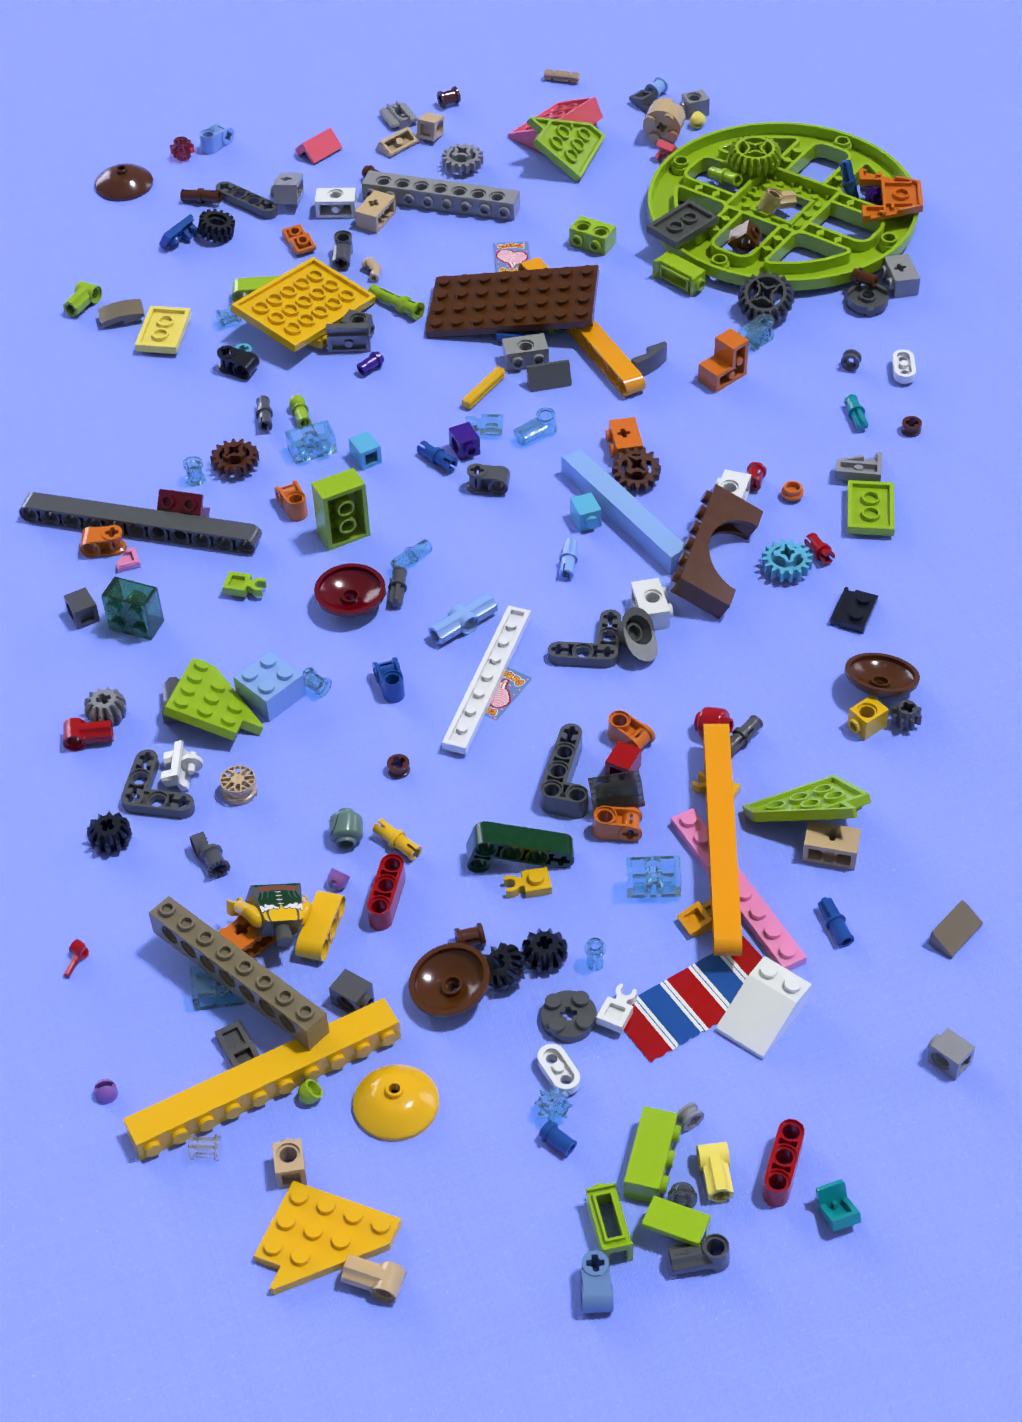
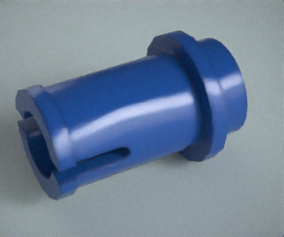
M547 1121L539 1131V1136L542 1137L541 1141L543 1143H550L566 1157L573 1152L577 1145V1141L560 1130L556 1122L551 1123Z

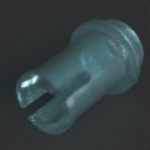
M591 938L584 946V952L587 955L586 965L593 971V964H596L595 971H598L604 966L603 955L606 952V945L599 938Z

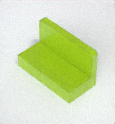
M654 1195L643 1218L642 1227L698 1247L701 1241L709 1234L711 1215Z

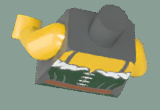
M300 883L251 885L245 902L242 897L236 898V901L226 900V913L230 916L242 915L253 927H256L260 936H275L277 945L284 947L293 942L292 935L297 934L300 926L306 923L312 910V904L307 900V895L302 897Z

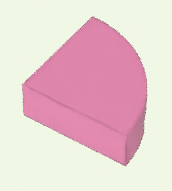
M135 547L125 550L124 554L117 560L118 573L141 567Z

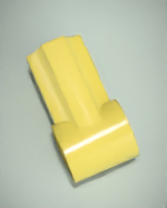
M727 1142L696 1145L698 1168L700 1172H703L708 1200H712L715 1203L726 1202L734 1195L729 1171L730 1155Z

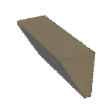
M961 900L933 929L929 944L952 959L981 928L983 922L970 906Z

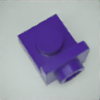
M860 186V194L865 196V201L875 205H882L880 186Z

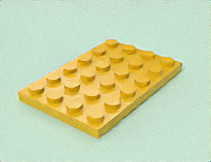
M312 257L231 304V312L295 353L327 333L326 324L340 323L349 309L359 312L363 311L375 303L376 296L320 260Z

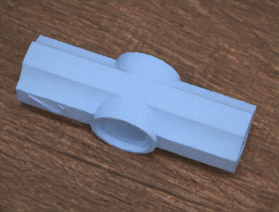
M489 593L483 594L465 606L463 604H456L450 609L447 617L428 628L429 634L437 645H442L461 632L470 634L477 628L481 620L498 611V605L494 597Z

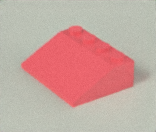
M594 96L557 102L535 117L592 123L596 126L597 122L603 118V115ZM527 123L508 133L509 138L539 151L532 144L538 133Z

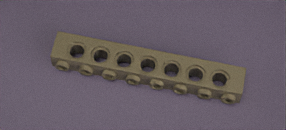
M170 896L166 897L148 912L153 932L308 1050H311L329 1033L327 1013L173 898Z

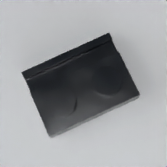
M845 587L830 618V625L838 624L840 628L864 634L878 603V595L860 590H855L854 592L848 590L849 587Z

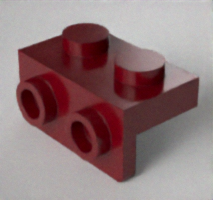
M159 489L157 510L209 517L210 507L203 506L204 496L202 494Z

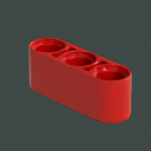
M395 853L387 854L381 859L367 902L369 925L377 931L386 930L392 925L406 880L404 860Z
M786 1119L780 1123L766 1169L763 1199L772 1207H782L788 1202L802 1153L805 1129L803 1124L795 1119ZM780 1161H785V1162H787V1163H789V1164H781V1163H779V1162H780ZM773 1186H778V1187H780V1188H782V1189H780V1190H775V1189H773L772 1187H773Z

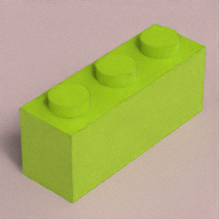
M643 1106L624 1179L623 1197L651 1203L654 1195L660 1197L661 1193L667 1194L670 1176H666L667 1168H673L676 1151L672 1150L673 1143H679L682 1126L677 1125L678 1113Z

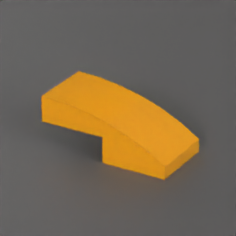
M711 899L702 905L697 901L677 915L678 920L691 937L712 930Z

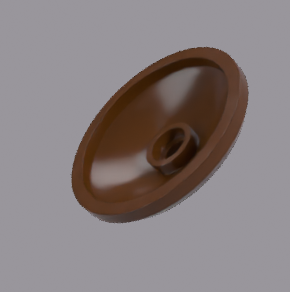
M129 163L111 166L103 170L95 180V189L99 196L118 202L142 197L153 186L152 174L146 168Z
M883 653L855 655L847 660L844 669L845 676L853 686L869 695L880 698L904 696L914 691L918 687L920 680L919 672L912 664L899 657Z
M448 943L437 946L424 954L413 967L409 978L410 996L415 1005L427 1015L437 1018H451L462 1015L474 1008L485 996L491 980L490 967L484 955L478 949L468 944Z

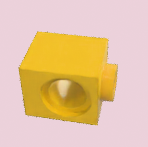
M870 695L849 709L847 726L853 733L866 740L887 726L889 709Z

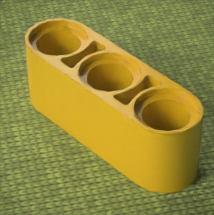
M320 890L316 892L312 902V910L306 923L303 924L296 942L295 955L297 957L324 962L345 910L346 897L344 895Z

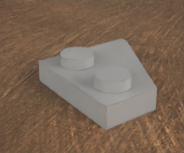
M875 452V457L864 459L863 455L836 459L835 479L880 482L883 452Z

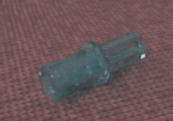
M422 539L414 546L406 547L402 554L390 562V565L395 568L397 566L406 567L409 564H416L418 559L432 551L431 543L428 540Z

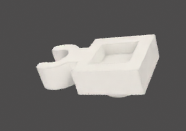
M620 983L616 987L615 999L607 996L596 1016V1024L622 1034L633 1014L632 1004L637 999V989H633L629 995H623L624 984Z

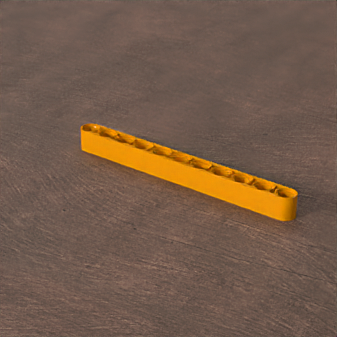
M540 257L521 262L518 265L519 271L549 268ZM595 320L593 327L566 329L621 395L626 397L645 390L646 383L641 372Z
M703 724L713 955L742 956L729 724Z

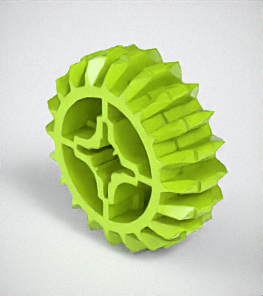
M751 135L750 137L743 136L742 139L737 138L736 141L732 142L728 150L729 165H731V169L736 170V173H742L743 176L759 177V175L766 176L767 173L772 174L780 165L781 147L773 139H767V136Z

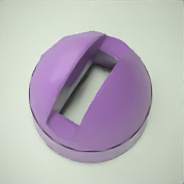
M331 868L327 882L330 887H333L336 883L335 890H341L347 885L350 876Z
M109 1078L99 1080L94 1087L96 1100L101 1104H109L115 1101L118 1096L116 1084Z

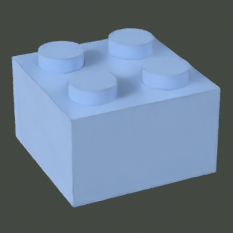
M268 651L233 677L235 690L249 707L269 722L306 695L303 674L272 651Z

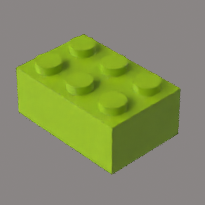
M354 468L311 483L317 534L329 551L371 535L366 484Z

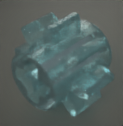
M551 1085L550 1091L539 1090L541 1095L538 1101L534 1102L540 1109L537 1115L541 1118L547 1117L551 1123L556 1122L557 1117L567 1119L566 1113L569 1108L573 1107L566 1099L569 1096V1092L564 1090L559 1092V1087Z

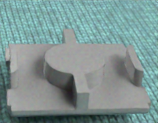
M398 100L391 105L387 103V107L379 110V113L385 120V124H389L391 128L399 127L401 130L407 126L411 127V123L416 122L418 119L405 102L399 103Z

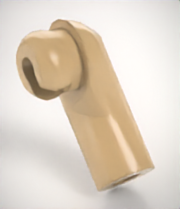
M366 257L362 261V267H366V271L371 270L369 280L377 282L382 268L374 258Z

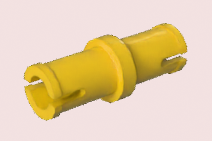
M383 818L378 820L381 826L377 823L374 824L372 831L387 841L390 848L399 850L411 861L417 859L414 853L419 857L422 847L406 837V833L403 830H397Z

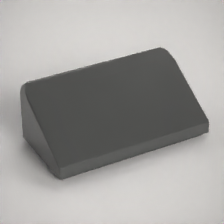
M569 359L526 366L527 385L530 392L572 386Z

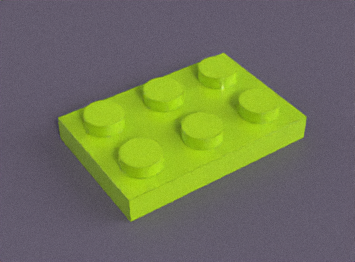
M848 480L847 534L894 536V482Z

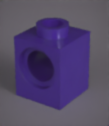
M469 422L448 428L449 445L460 461L480 454V437Z

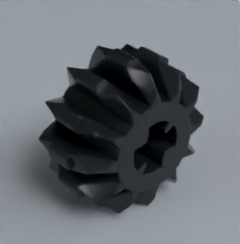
M108 811L107 815L104 816L98 813L97 819H91L90 826L87 827L86 833L89 845L92 849H96L99 854L106 851L110 856L112 851L115 850L120 853L121 847H128L129 840L132 839L130 823L126 817H122L120 812L112 815Z
M551 927L546 932H543L540 928H538L537 934L529 932L527 939L523 940L522 952L525 954L526 959L524 962L527 963L529 970L537 968L539 974L543 970H547L551 974L553 968L561 970L562 962H566L568 958L566 939H562L560 932L553 934Z
M500 942L498 949L495 946H490L491 953L489 955L483 954L490 967V986L494 989L501 988L508 991L510 985L518 987L517 980L519 978L525 979L522 971L528 969L527 964L524 962L526 959L525 954L519 951V948L513 944L507 945Z

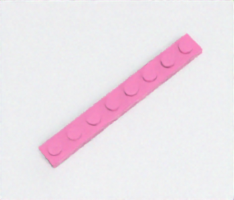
M694 808L671 817V826L709 875L707 825ZM738 867L740 911L743 922L774 962L789 971L806 964L807 956Z

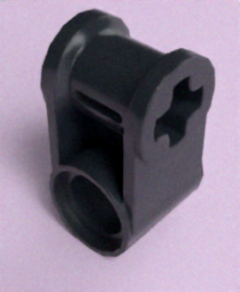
M230 345L221 346L217 350V356L220 358L219 371L223 374H229L246 380L260 363L259 358L254 353L234 348Z

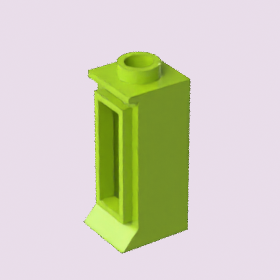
M669 251L653 261L652 278H662L690 293L691 297L705 288L706 270Z
M615 1182L609 1184L598 1183L590 1188H586V1206L599 1251L605 1253L608 1260L611 1253L624 1251L627 1262L633 1261V1242L629 1235ZM611 1204L620 1236L607 1238L598 1205Z

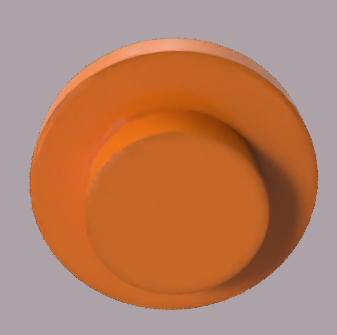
M787 481L781 488V496L788 501L800 500L804 495V489L798 481Z

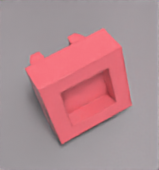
M659 139L656 144L659 151L656 153L655 158L658 162H660L662 157L666 159L677 150L676 145Z

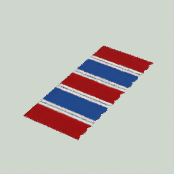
M742 936V956H714L712 953L639 994L635 1003L632 1004L633 1014L624 1031L650 1063H652L655 1058L664 1056L667 1051L676 1049L678 1045L688 1042L690 1038L697 1037L701 1031H707L712 1025L718 1024L748 975L763 957Z

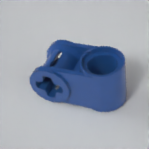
M392 657V660L382 663L372 662L374 677L377 684H379L383 698L390 703H397L403 700L405 697L404 680L397 657Z

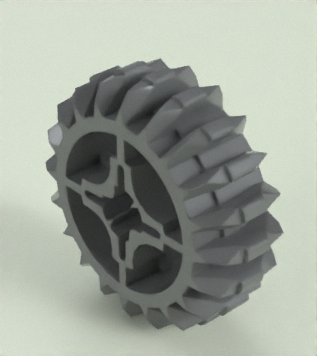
M768 270L767 274H763L761 271L759 276L752 274L751 280L745 278V285H741L740 292H738V306L741 309L742 315H746L747 320L753 319L754 324L761 321V324L764 326L765 322L768 321L772 325L775 319L780 322L781 316L787 318L788 311L792 310V304H794L795 299L793 296L794 289L791 287L790 281H786L784 275L779 277L778 272L771 275V272ZM757 291L758 293L754 295L752 299H750L752 294ZM783 296L780 302L775 305V302L779 300V297Z

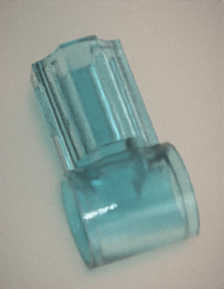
M548 407L541 408L536 412V418L515 428L514 435L518 442L523 446L541 436L551 437L557 432L555 411Z

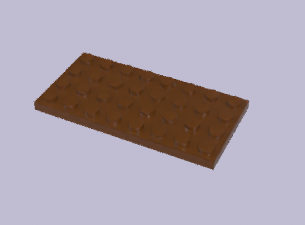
M566 266L436 277L426 327L427 338L593 327L599 266Z

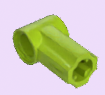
M80 280L75 286L74 294L63 303V309L69 316L76 317L90 303L96 304L100 301L102 288Z

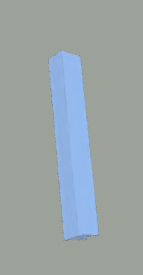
M581 448L561 456V473L583 494L592 492L602 511L670 575L679 568V565L676 564L678 558L685 552V549L682 548L684 542Z

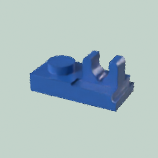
M189 214L163 234L159 245L164 250L170 245L174 247L181 240L180 237L190 242L193 237L190 233L195 237L198 235V228L193 224V215Z

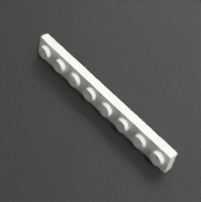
M508 605L442 741V749L467 754L529 623L531 610Z

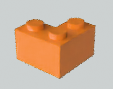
M731 328L715 337L714 355L699 364L698 381L717 393L747 374L749 340Z

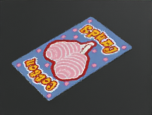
M528 241L493 243L496 272L519 271V263L530 260Z
M507 667L485 716L497 721L530 683L532 678Z

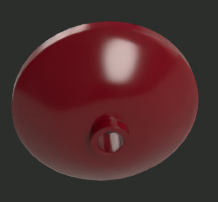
M357 563L341 564L328 569L317 579L314 586V596L319 607L327 613L339 617H357L374 610L383 601L386 593L385 581L382 575L372 567Z

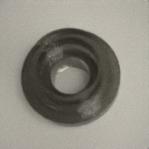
M678 1182L669 1190L667 1200L692 1208L697 1203V1193L691 1184Z

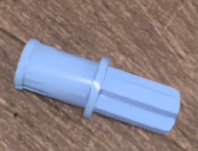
M566 539L563 553L559 557L561 565L558 575L563 580H568V574L569 579H572L574 576V566L578 561L576 555L578 542L576 539Z

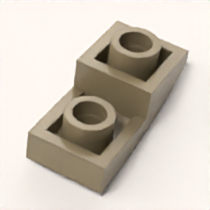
M141 299L118 301L98 308L100 324L104 328L121 320L129 324L145 316Z

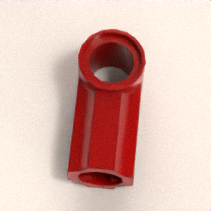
M69 718L63 724V746L67 750L78 751L83 749L86 744L114 741L112 720L85 722L80 718Z

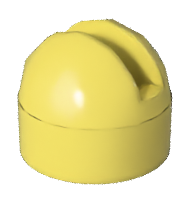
M695 111L690 117V125L694 129H699L706 122L705 115L699 111Z

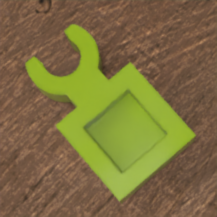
M229 571L222 586V591L226 595L246 597L247 593H252L256 597H263V588H267V582L264 578L253 580L252 574Z

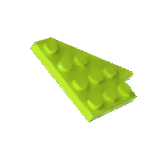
M533 116L526 121L538 133L532 144L576 182L584 174L606 136L592 123Z
M193 657L163 712L165 716L232 741L235 740L240 728L261 735L264 727L216 666L209 664L205 660Z
M834 774L742 805L744 816L757 823L857 818V811L861 810L862 806L870 804L871 798L870 793Z

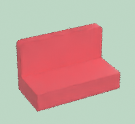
M330 127L300 144L295 151L298 156L306 153L312 164H315L340 150L342 145Z

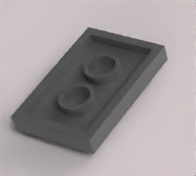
M687 200L648 224L647 233L678 249L718 224L719 216Z

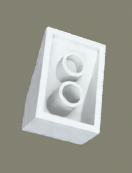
M764 956L748 975L716 1026L715 1031L763 1060L808 1005L812 984Z

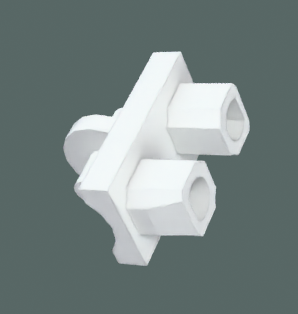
M182 740L174 742V750L164 752V764L170 770L161 772L160 779L167 788L177 785L182 792L189 790L190 777L202 769L203 759L195 751H186Z

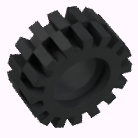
M207 209V212L203 211L199 216L198 234L203 239L206 238V241L213 240V243H216V241L223 243V240L229 242V239L231 240L234 234V217L232 215L229 216L228 212L223 213L224 210L219 212L217 209H213V211Z

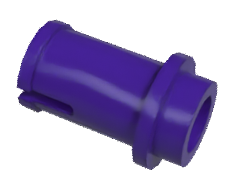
M378 351L371 352L368 358L357 364V370L361 375L365 376L374 368L381 367L384 357Z

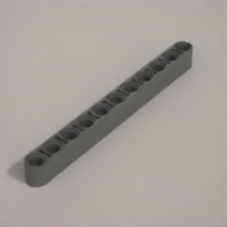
M30 492L19 509V515L24 520L32 523L79 530L87 527L117 525L122 528V536L241 554L254 553L262 536L261 529L251 523L38 492Z

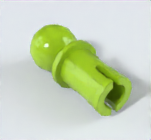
M293 395L289 399L292 415L296 417L298 426L301 429H306L312 423L308 415V406L303 396Z

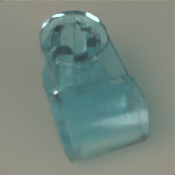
M760 314L738 330L737 333L749 340L748 349L755 352L773 340L774 332L772 331V326L774 325V317L769 314Z

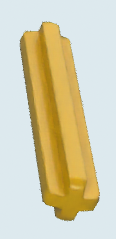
M497 366L462 398V407H465L467 410L471 409L505 377V369Z

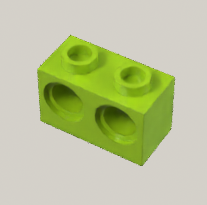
M580 215L569 228V245L605 256L616 243L615 225Z

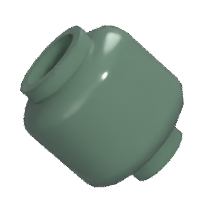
M341 808L338 812L332 814L329 819L330 840L339 848L348 849L355 847L363 838L362 816L351 808Z

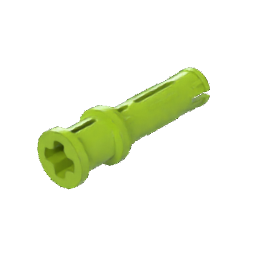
M372 284L369 287L368 291L373 293L376 299L395 307L399 313H406L414 320H419L423 316L425 305L422 302H414L406 295H396L376 284Z

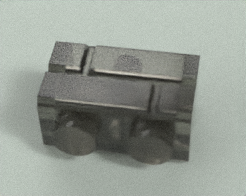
M639 770L587 778L593 813L597 807L605 805L610 807H635L638 809L645 806Z

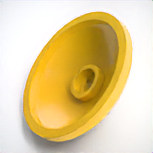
M403 1064L387 1065L372 1071L361 1080L353 1096V1111L359 1126L372 1137L384 1141H405L420 1135L430 1127L439 1110V1094L433 1080L422 1070ZM394 1090L399 1091V1092H397V1093H391V1091H394Z

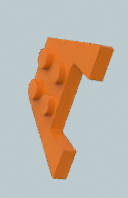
M859 168V186H880L882 205H862V223L923 212L921 180L895 176L894 179L883 176L882 172L875 175L866 173L867 169Z

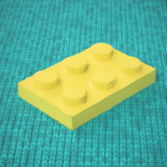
M150 306L135 343L136 351L177 354L192 316L191 308Z

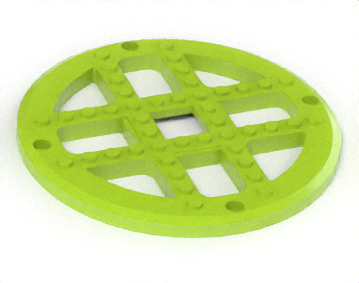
M795 122L749 123L716 130L693 139L675 150L660 164L651 179L648 190V217L650 223L678 207V201L686 202L687 200L719 216L718 224L678 249L660 240L669 252L706 270V275L737 285H745V278L751 280V275L759 276L760 271L763 274H767L769 270L771 275L778 272L779 277L784 275L786 281H790L794 291L820 289L851 282L853 280L850 277L854 268L858 269L861 267L863 271L869 273L879 270L884 265V257L899 255L909 244L916 230L919 213L862 223V205L875 204L845 193L844 184H841L843 179L840 166L823 183L798 173L812 159L822 157L837 163L843 160H850L854 177H857L856 185L859 183V168L867 169L866 173L875 175L882 172L883 176L894 179L895 176L911 178V176L889 153L865 139L833 128ZM743 136H767V139H773L774 142H777L778 146L781 147V152L783 151L777 170L773 171L772 174L767 173L766 176L750 177V175H742V183L744 185L735 194L694 179L701 172L708 171L711 166L720 169L727 168L731 172L736 173V170L731 169V165H729L728 150L732 142L736 141L737 138L742 139ZM773 187L779 191L793 190L796 194L797 204L804 207L788 221L775 215L765 214L759 209L758 205L767 189ZM833 216L836 219H841L874 233L868 239L859 240L820 226V224L827 217ZM747 220L758 226L762 234L768 235L760 243L759 247H756L751 253L746 255L736 254L721 248L728 241L730 230ZM795 247H804L828 256L807 261H780Z

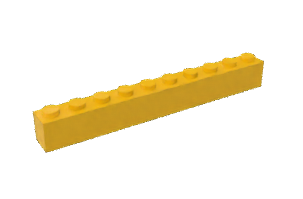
M382 998L328 1023L329 1033L311 1050H308L294 1039L123 1118L127 1135L140 1161L148 1157H154L162 1150L175 1144H182L188 1138L198 1133L209 1131L215 1125L228 1119L237 1118L241 1113L254 1107L262 1106L267 1101L281 1094L290 1093L307 1079L317 1080L320 1076L332 1070L341 1069L345 1064L353 1060L364 1058L372 1051L393 1044L401 1038L398 1019L386 1000Z

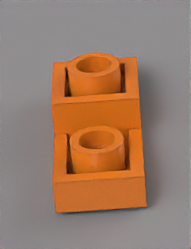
M301 224L282 229L285 241L295 254L299 255L316 250L309 233H305Z

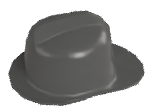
M632 607L625 611L622 621L618 626V639L638 660L644 662L652 661L658 653L653 621L649 614L641 608Z

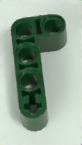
M489 821L479 822L473 827L466 843L467 868L474 873H483L489 870L494 859L554 868H568L574 863L573 839L566 833Z

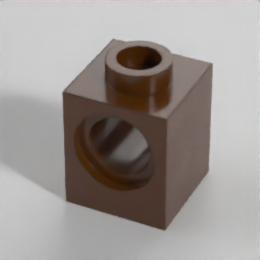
M747 220L730 230L727 244L737 254L745 255L759 247L762 232L758 226Z

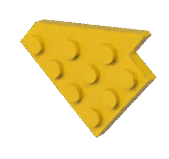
M292 1181L254 1254V1261L278 1270L269 1288L272 1295H277L343 1269L345 1261L350 1254L368 1259L389 1251L402 1226V1219Z

